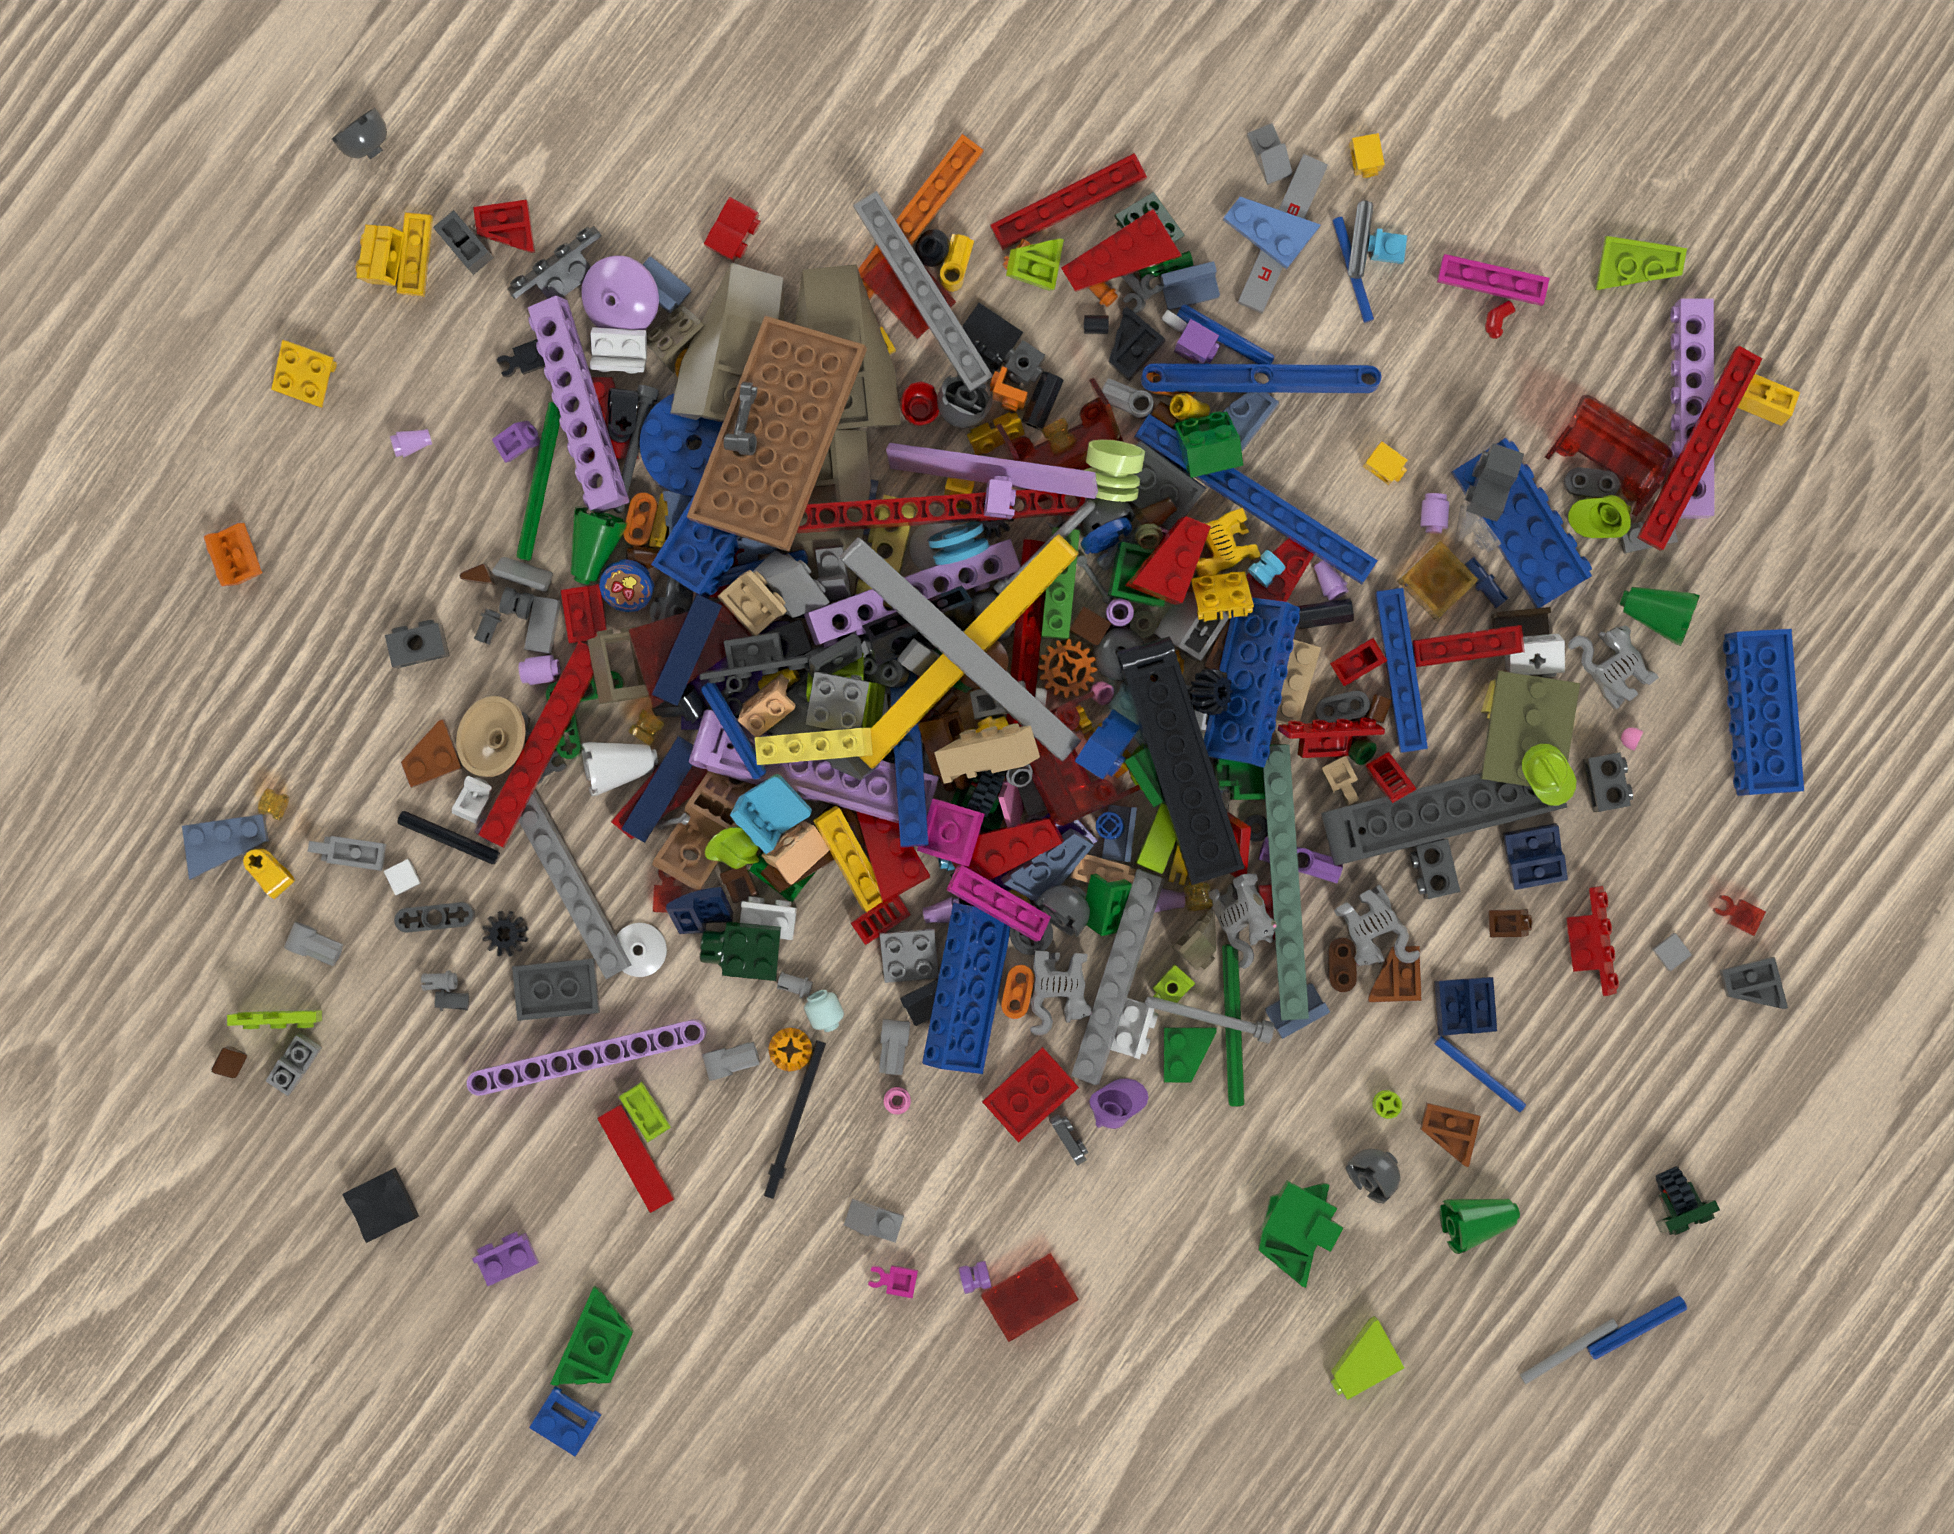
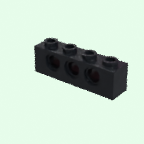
M962 585L928 599L961 631H965L976 620L973 601ZM897 611L862 625L867 650L877 666L899 657L913 638L924 646L932 644Z

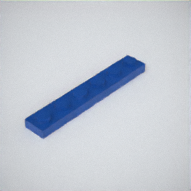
M1397 588L1377 591L1375 596L1384 655L1387 659L1386 668L1399 752L1404 753L1428 749L1404 589Z

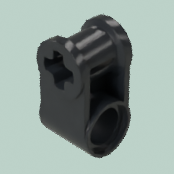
M609 389L607 404L608 433L610 439L614 442L624 443L628 441L635 429L638 406L637 390ZM618 424H623V429L626 430L621 431L620 426H618Z

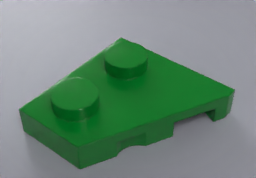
M1164 1027V1083L1192 1082L1217 1033V1028Z

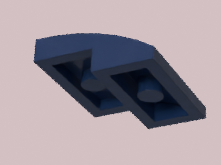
M1557 823L1503 833L1514 890L1568 880L1565 854L1562 852Z
M722 887L691 892L666 904V910L679 934L703 933V931H706V923L733 922L734 912Z
M1493 977L1434 981L1438 1035L1497 1032Z

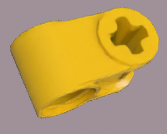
M267 849L251 850L244 856L243 864L245 869L272 899H276L295 882L293 875ZM262 856V865L255 866V857Z

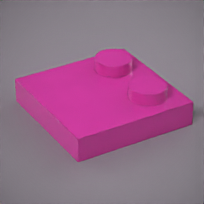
M932 799L927 815L929 845L918 846L917 851L969 867L985 814Z

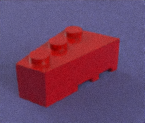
M1187 516L1178 519L1126 586L1174 605L1183 603L1211 526Z

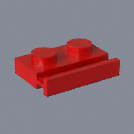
M599 584L561 590L569 644H575L579 641L587 642V640L597 637L596 632L608 630Z

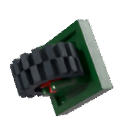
M991 770L982 771L981 774L976 772L977 776L969 779L970 785L967 789L960 790L957 787L950 803L984 813L980 831L985 833L999 829L1004 819L998 798L1006 775L1004 771L992 773Z
M1673 1167L1656 1175V1182L1661 1191L1659 1198L1667 1214L1666 1218L1656 1222L1660 1232L1678 1235L1690 1229L1688 1224L1692 1222L1694 1224L1706 1223L1715 1218L1713 1213L1720 1211L1716 1200L1701 1202L1691 1182H1687L1679 1167Z

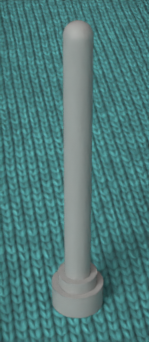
M1086 501L1010 579L1006 578L1004 581L1001 579L994 586V589L1001 594L1053 538L1060 534L1065 539L1094 510V501Z
M1148 997L1145 1000L1146 1006L1251 1033L1260 1042L1269 1044L1273 1036L1274 1022L1262 1020L1261 1022L1252 1023L1155 997Z

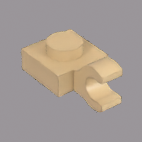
M1346 756L1321 768L1332 792L1340 789L1348 806L1360 801L1351 785L1358 779Z

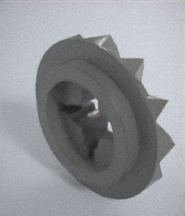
M1050 921L1041 940L1033 941L1034 945H1031L1029 937L1019 935L1020 932L1010 927L1012 944L1018 951L1027 955H1035V951H1045L1053 939V928Z

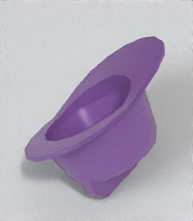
M1125 1078L1109 1083L1092 1094L1089 1101L1094 1118L1096 1119V1126L1098 1128L1104 1126L1111 1129L1122 1127L1129 1118L1140 1112L1147 1105L1149 1097L1145 1087L1136 1080Z

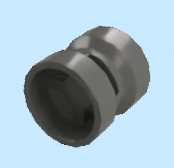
M506 587L501 598L499 612L507 615L513 613L518 618L527 620L532 609L534 595L527 592L517 593L516 589Z

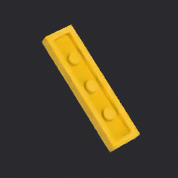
M834 806L813 820L862 910L868 912L882 902L873 869L839 807Z

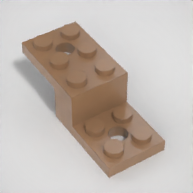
M708 771L685 806L683 814L687 813L691 816L689 822L686 825L682 823L676 825L653 860L652 865L696 891L701 890L719 861L706 858V846L722 830L729 827H739L730 814L738 798L757 785L742 781L743 783L740 785H734L729 781V777ZM687 850L693 851L697 855V859L689 861L683 856V852Z

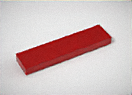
M1522 625L1413 640L1416 667L1525 653Z
M621 1104L597 1118L648 1211L652 1213L673 1201L675 1198L623 1105Z

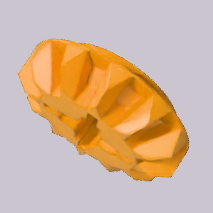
M785 1028L778 1031L772 1037L768 1047L771 1061L777 1068L788 1072L803 1068L809 1062L812 1054V1044L809 1037L803 1031L796 1028ZM792 1038L793 1047L802 1050V1052L793 1053L790 1061H788L787 1052H783L779 1048L788 1046V1042Z

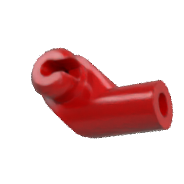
M1510 300L1492 309L1487 314L1485 331L1492 339H1497L1503 334V318L1516 312Z

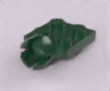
M727 921L724 931H703L700 941V961L721 966L722 976L776 981L781 927Z

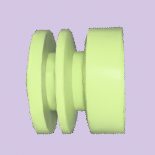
M1093 440L1089 442L1086 463L1092 466V468L1085 469L1084 471L1095 472L1098 489L1096 498L1121 502L1137 499V486L1140 485V478L1134 475V473L1142 471L1145 451L1142 448L1115 440Z

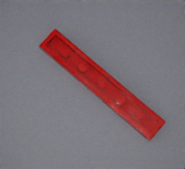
M1133 153L990 224V227L1001 249L1004 250L1020 242L1022 239L1033 236L1147 179V176L1136 154Z

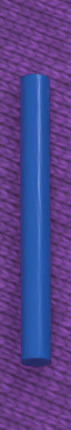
M1337 217L1332 222L1348 270L1352 246L1343 217ZM1350 278L1363 322L1373 321L1374 317L1362 278Z
M1442 1036L1435 1041L1434 1044L1519 1113L1525 1108L1526 1104Z

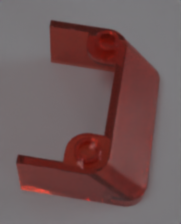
M1094 378L1089 380L1096 399L1088 402L1081 408L1079 416L1082 423L1036 446H1033L1031 440L1025 436L1010 440L1001 423L997 424L996 428L1010 460L1084 471L1085 469L1092 468V466L1086 463L1089 442L1093 440L1124 442L1111 405ZM1044 496L1038 497V502L1048 500Z
M1582 395L1553 438L1545 458L1550 460L1555 451L1564 457H1572L1579 452L1605 470L1613 472L1622 480L1621 489L1623 490V495L1631 501H1636L1632 514L1637 517L1661 486L1673 452L1664 442L1590 395Z
M1091 691L1050 712L1072 731L1080 723V716L1076 706L1096 695L1094 691ZM1035 738L1040 757L1029 763L1033 770L1032 779L1051 818L1058 825H1068L1141 790L1139 785H1136L1117 794L1113 784L1106 779H1098L1091 782L1085 768L1075 762L1078 757L1076 749L1062 762Z

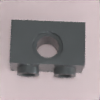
M434 620L419 622L417 628L409 630L408 626L391 629L392 634L385 635L391 665L397 669L450 656L443 625L434 623ZM416 636H420L423 640V645L419 650H413L411 647V641Z

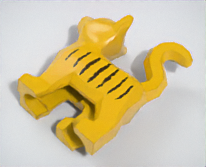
M1243 507L1228 512L1217 520L1205 523L1211 526L1205 541L1211 557L1198 560L1194 571L1197 577L1217 575L1220 571L1234 567L1247 557L1252 560L1261 557L1257 544L1236 546L1234 534L1244 535L1249 533L1244 523L1247 521V517Z

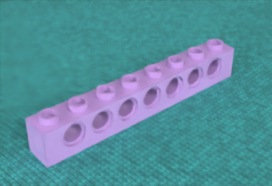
M553 296L528 307L530 313L528 318L529 324L536 333L538 340L536 347L545 362L544 373L552 385V399L560 411L561 417L559 422L563 431L567 434L569 441L567 448L575 460L577 467L575 468V474L578 481L582 483L584 503L590 511L604 513L629 503L568 300ZM553 325H556V330L554 334L551 335L550 330ZM563 350V357L561 360H558V354ZM571 375V382L566 386V379ZM579 400V407L574 411V403ZM586 425L587 432L582 437L581 430ZM594 450L595 457L590 462L589 455ZM600 476H602L603 481L601 486L598 488L597 480Z
M1680 299L1671 308V322L1675 323V333L1671 335V349L1675 350V360H1672L1671 376L1675 377V387H1672L1671 402L1675 404V414L1671 417V429L1675 431V441L1671 445V456L1675 458V463L1688 440L1686 436L1687 430H1693L1714 390V299ZM1687 322L1695 324L1697 328L1696 334H1691L1687 331ZM1687 349H1692L1696 352V361H1691L1687 358ZM1687 376H1693L1696 379V388H1691L1687 385ZM1687 403H1693L1697 407L1696 415H1691L1687 412ZM1714 454L1697 485L1698 493L1696 497L1691 496L1680 519H1708L1715 515Z
M1011 539L990 545L987 550L968 559L945 565H936L903 578L913 587L917 588L926 599H929L961 585L965 590L974 588L975 592L990 587V581L1010 579L1014 572H1017L1021 567ZM987 559L994 564V571L991 574L986 573L983 568V564ZM962 568L966 569L969 573L967 583H962L959 580L958 574ZM937 577L942 579L945 585L941 593L937 592L933 587V582ZM873 589L805 613L804 616L815 645L823 643L825 648L838 643V637L846 634L850 636L853 633L857 636L864 634L862 625L894 613L896 610L893 608L891 611H887L883 606L884 599ZM861 605L869 609V617L865 621L861 620L857 613ZM836 614L844 619V626L840 630L835 629L832 625V619Z

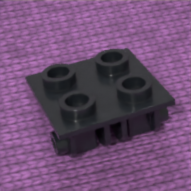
M979 302L962 326L992 375H994L995 371H998L1008 352L1015 346L1023 334L1020 329Z

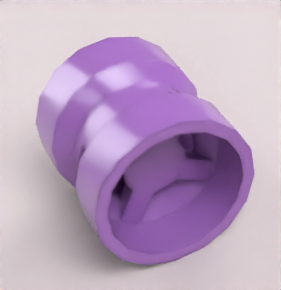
M986 1261L978 1262L973 1267L967 1265L959 1267L965 1294L972 1293L976 1288L980 1287L982 1289L992 1288Z

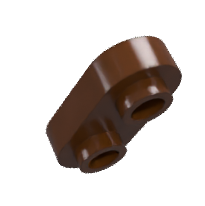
M1336 938L1328 946V980L1330 986L1339 992L1352 990L1357 982V965L1354 960L1356 947L1347 938ZM1341 946L1347 948V954L1344 957L1338 954V949ZM1341 974L1348 976V981L1345 984H1341L1338 980Z

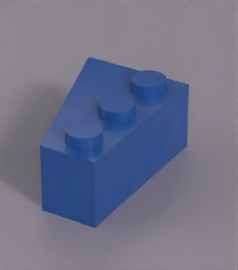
M1114 709L1104 719L1103 725L1099 726L1092 734L1075 760L1076 763L1102 780L1107 775L1112 777L1120 769L1126 759L1122 754L1139 730L1137 724Z

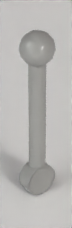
M1079 556L1077 558V565L1084 568L1102 594L1103 602L1110 604L1113 598L1107 596V592L1087 565V558Z
M684 813L679 818L666 821L660 819L656 826L658 829L663 830L666 826L677 823L686 825L691 816Z

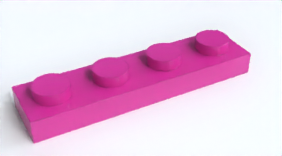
M1447 254L1442 256L1437 278L1438 283L1539 306L1544 305L1550 280L1548 277Z
M963 865L957 866L946 889L1034 941L1041 940L1051 916Z

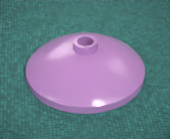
M609 256L596 262L584 277L581 292L583 306L589 319L597 328L645 330L654 320L659 306L657 285L650 272L638 261L627 256ZM610 296L615 298V304L611 303Z

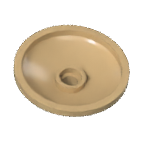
M498 696L483 698L467 710L458 727L456 747L461 763L469 772L481 777H494L502 774L515 763L525 741V722L521 711L512 701Z

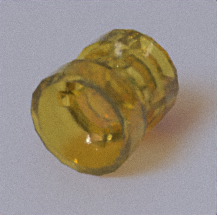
M1065 418L1056 420L1041 430L1044 437L1051 442L1050 449L1053 454H1058L1077 443L1074 434L1068 432V423Z
M642 709L638 715L639 720L636 724L631 725L628 732L651 746L655 740V733L660 731L665 723Z

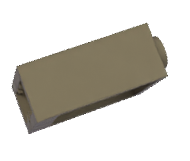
M636 626L620 629L621 633L613 634V629L596 632L597 637L587 640L600 704L653 696L651 694L657 683V678L654 676L655 665L648 629L637 631ZM630 641L638 686L614 689L606 644Z

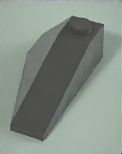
M805 680L787 693L786 696L795 703V709L766 731L771 736L832 731L831 729L805 725L809 707L806 696L807 682ZM859 757L825 759V761L830 762L832 768L859 780H863L879 767L878 764L871 769Z

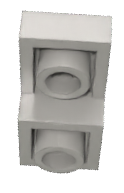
M913 638L897 660L904 667L921 677L940 655Z
M299 1032L294 1037L283 1057L277 1061L266 1082L289 1096L305 1075L322 1047Z

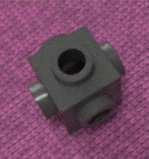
M1022 340L1016 350L1011 348L1003 360L1006 363L1005 367L1008 373L1006 377L1018 386L1021 383L1027 386L1030 381L1035 383L1044 370L1040 366L1045 360V354ZM1025 363L1027 367L1022 368L1019 365Z

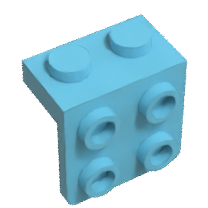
M775 774L741 795L730 816L750 836L754 844L767 854L774 850L780 835L808 818L812 809L781 775Z

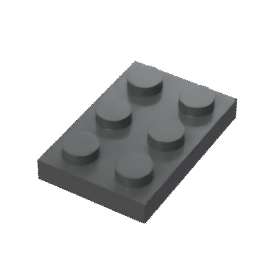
M1140 440L1136 446L1142 448L1145 451L1142 471L1134 473V475L1140 478V485L1137 486V499L1131 502L1142 509L1169 497L1177 511L1162 525L1170 530L1178 519L1187 516L1206 490V487L1194 478H1190L1187 473Z
M594 958L512 966L517 1021L600 1013Z

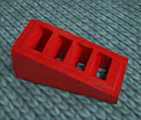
M1390 752L1365 765L1369 776L1392 803L1416 790L1414 784ZM1401 780V782H1399V783H1397V784H1395L1394 786H1392V787L1389 788V786H1391L1392 784H1394V783H1396L1397 781Z
M896 896L883 904L882 902L851 922V925L866 946L878 938L880 933L887 932L911 914L900 897ZM889 903H894L901 916L898 918L895 916L888 905ZM880 909H885L892 922L889 924L886 922L879 911ZM875 914L883 928L878 930L870 918L871 915ZM864 920L874 933L871 936L868 935L861 924Z

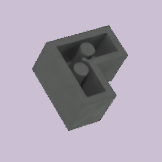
M1494 443L1488 452H1482L1480 460L1476 462L1472 472V476L1476 477L1474 486L1469 485L1464 500L1468 501L1467 512L1497 522L1504 511L1510 488L1518 477L1524 453Z

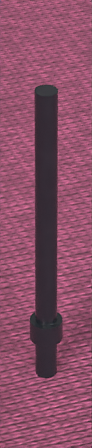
M819 1040L815 1042L775 1163H771L768 1172L770 1178L764 1193L765 1197L774 1199L780 1179H784L787 1170L785 1164L826 1046L825 1042Z

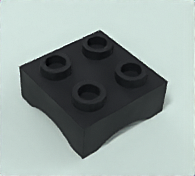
M396 1167L342 1194L358 1223L366 1243L419 1217Z

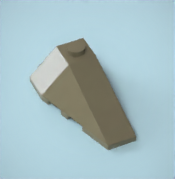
M1208 908L1172 946L1195 970H1198L1200 967L1205 970L1215 959L1212 955L1216 951L1215 911L1211 908Z

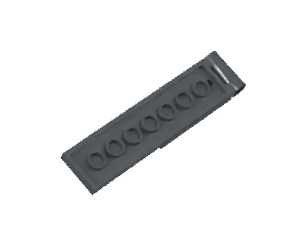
M1481 773L1416 789L1394 803L1387 797L1323 812L1321 816L1334 866L1567 808V803L1558 806L1543 803L1529 786L1480 779ZM1359 828L1363 830L1362 835L1358 832Z

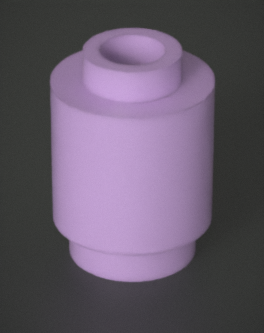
M1439 493L1425 494V500L1422 501L1421 527L1426 528V533L1441 534L1442 529L1448 528L1449 501H1447V495Z
M1125 599L1113 600L1105 612L1106 620L1113 627L1127 626L1134 614L1131 603ZM1115 610H1122L1124 617L1116 619L1114 617Z
M553 655L526 658L525 661L519 662V675L522 683L535 685L554 682L557 680V676L561 674L559 660L554 659Z

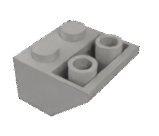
M774 551L753 571V573L755 571L759 572L767 581L765 586L772 594L776 592L783 598L786 603L784 605L787 610L786 614L793 618L824 607L829 603V600L823 594L826 592L825 588L817 580H813L810 577L811 570L801 560L795 561L789 554L783 555Z
M1187 591L1183 603L1171 605L1153 635L1160 639L1170 636L1175 649L1200 663L1228 620V616L1223 611V619L1221 620L1219 612H1217L1216 620L1206 622L1203 619L1198 620L1195 595Z

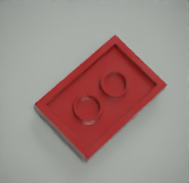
M1042 1046L982 1100V1103L1019 1143L1079 1087Z

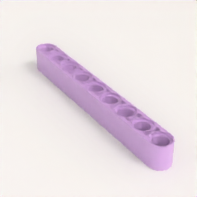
M692 1019L497 1065L472 1073L467 1079V1088L476 1096L486 1095L680 1049L703 1041L707 1034V1028L702 1021ZM689 1025L699 1027L700 1036L698 1039L693 1040L687 1036L686 1030ZM663 1031L672 1033L674 1037L672 1045L666 1046L661 1043L660 1035ZM637 1037L644 1038L647 1042V1048L644 1052H639L634 1048V1040ZM610 1044L619 1046L620 1056L618 1058H612L608 1055L607 1048ZM583 1050H589L593 1053L594 1060L592 1064L587 1065L582 1062L581 1053ZM557 1056L564 1057L567 1061V1068L564 1071L558 1070L554 1065ZM534 1062L540 1066L541 1072L538 1077H533L529 1074L528 1066L530 1063ZM504 1069H509L513 1072L514 1079L512 1083H506L502 1080L501 1074ZM478 1075L484 1076L487 1080V1087L484 1090L479 1089L475 1085V1079Z

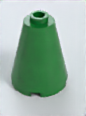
M577 506L573 514L570 574L575 576L574 580L576 582L589 585L590 581L598 579L626 530L628 523L623 522L622 518L613 514L593 511L587 513V507Z
M1632 587L1630 591H1624L1620 606L1624 607L1623 613L1675 645L1681 646L1700 595L1688 592Z
M1447 1199L1442 1201L1445 1204L1440 1205L1441 1227L1443 1233H1449L1451 1241H1447V1243L1456 1254L1464 1253L1512 1228L1517 1224V1219L1520 1218L1517 1204L1512 1203L1510 1199Z

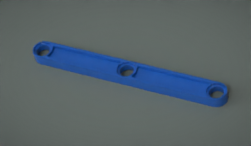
M1153 363L1144 368L1141 383L1145 389L1153 392L1372 393L1377 390L1382 376L1378 368L1370 365ZM1155 372L1160 375L1161 381L1152 383L1147 379L1146 375ZM1263 373L1268 377L1269 381L1264 384L1258 383L1254 375ZM1370 374L1375 378V383L1371 385L1366 384L1362 381L1361 376Z

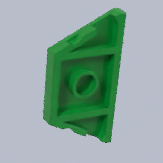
M1321 1183L1303 1189L1326 1201L1330 1185L1328 1183ZM1279 1194L1269 1197L1265 1219ZM1262 1230L1258 1251L1275 1263L1300 1286L1306 1288L1314 1253L1310 1257Z
M596 1286L593 1287L551 1380L550 1384L553 1386L560 1384L611 1383L632 1337L633 1329Z

